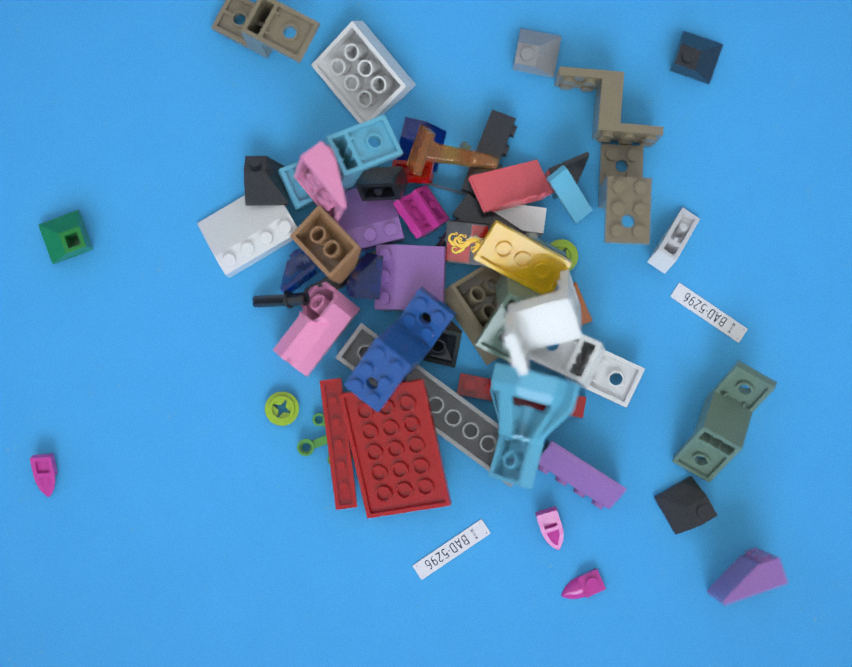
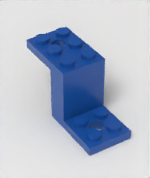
M424 287L419 288L398 320L374 340L344 386L376 412H380L402 380L423 361L457 313ZM423 312L431 316V322H426L422 318ZM369 377L377 380L378 387L370 384Z

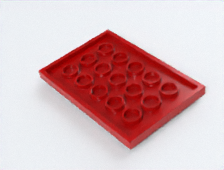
M419 378L401 382L380 412H376L351 391L340 393L339 399L367 519L451 506L452 501L425 379Z

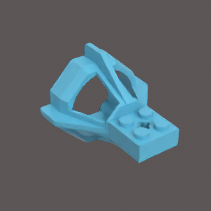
M496 363L491 378L490 394L499 421V438L488 476L519 487L532 489L544 445L543 441L549 433L574 411L580 385L529 370L527 374L519 375L517 367L513 368L512 366ZM513 397L546 405V408L542 413L528 406L513 405Z

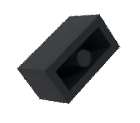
M402 166L374 167L364 170L355 185L362 201L401 200L409 182Z

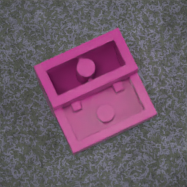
M427 185L415 189L410 194L402 197L401 200H396L393 203L398 214L404 219L416 239L426 237L443 226L447 220H450Z

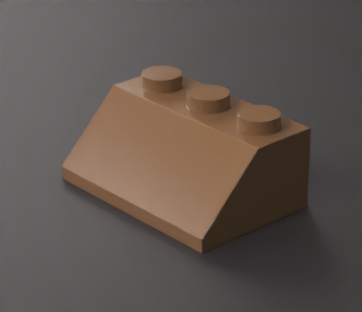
M318 205L290 235L329 279L341 284L354 271L361 247L321 205Z

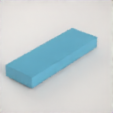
M564 165L546 178L576 224L593 211Z

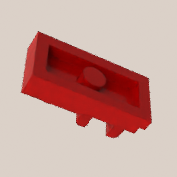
M393 160L391 167L402 166L409 183L429 184L433 182V161Z

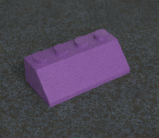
M547 440L544 444L537 469L546 475L550 471L556 475L554 480L564 486L567 483L575 487L573 492L582 498L585 495L593 499L591 503L601 510L603 507L610 509L625 493V487L553 441Z

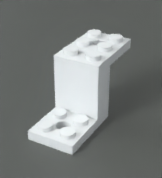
M569 269L560 271V280H557L559 288L557 292L508 304V312L505 314L506 324H504L505 334L503 335L505 347L510 348L512 353L510 354V361L513 368L517 367L519 375L528 373L529 351L582 337L581 306Z
M583 334L581 338L559 343V347L555 351H549L547 347L529 351L530 360L564 375L568 381L579 384L580 387L625 408L628 407L645 371V368L606 351L601 342ZM615 373L620 374L622 382L619 385L611 384V375Z

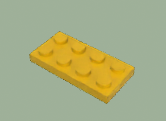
M495 220L474 255V260L541 295L553 293L558 286L557 280H560V271L568 270L572 264L570 259Z

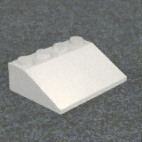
M351 21L311 65L359 124L383 115L416 85L363 21Z
M245 195L197 223L224 274L229 278L292 242L293 239L290 235L298 228L285 205L246 206Z

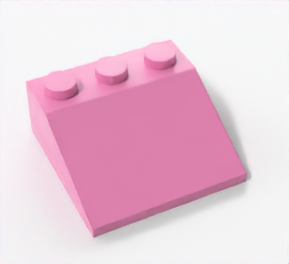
M321 141L300 156L294 178L317 206L321 205L338 223L347 204L334 151L330 146H325Z

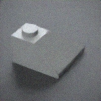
M520 28L513 70L554 78L562 36Z

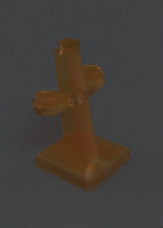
M420 124L406 164L413 174L421 176L425 162L495 170L499 158L494 155L471 150V146L467 142H462L459 148L436 143L434 141L435 133L428 126Z

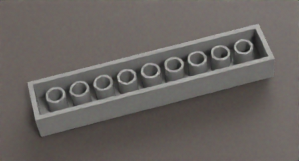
M361 323L335 358L354 371L378 335ZM417 365L402 382L419 378L425 379L436 433L490 472L499 438V424ZM369 377L370 384L378 386L377 380ZM504 482V483L507 484L509 487H511V486L513 485V484Z

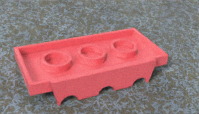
M538 160L471 175L468 178L484 213L489 211L494 213L543 200L553 193Z

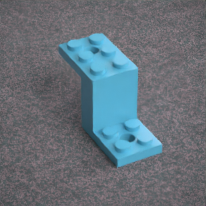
M385 114L326 136L323 142L325 146H330L334 151L343 191L352 188L364 170L400 157L403 154ZM368 139H377L379 142V146H370V144L368 143ZM298 162L278 170L296 210L314 203L294 178Z

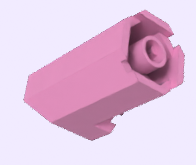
M327 282L321 283L324 286L318 287L316 285L310 288L308 291L310 295L309 305L301 306L303 307V312L300 311L299 317L273 349L282 359L307 377L360 311L358 306Z

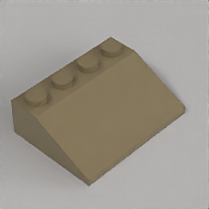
M482 266L446 288L444 302L457 313L454 317L485 364L488 365L499 357L475 346V341L497 308L495 285L502 274L490 267ZM505 332L500 334L499 337L503 339Z

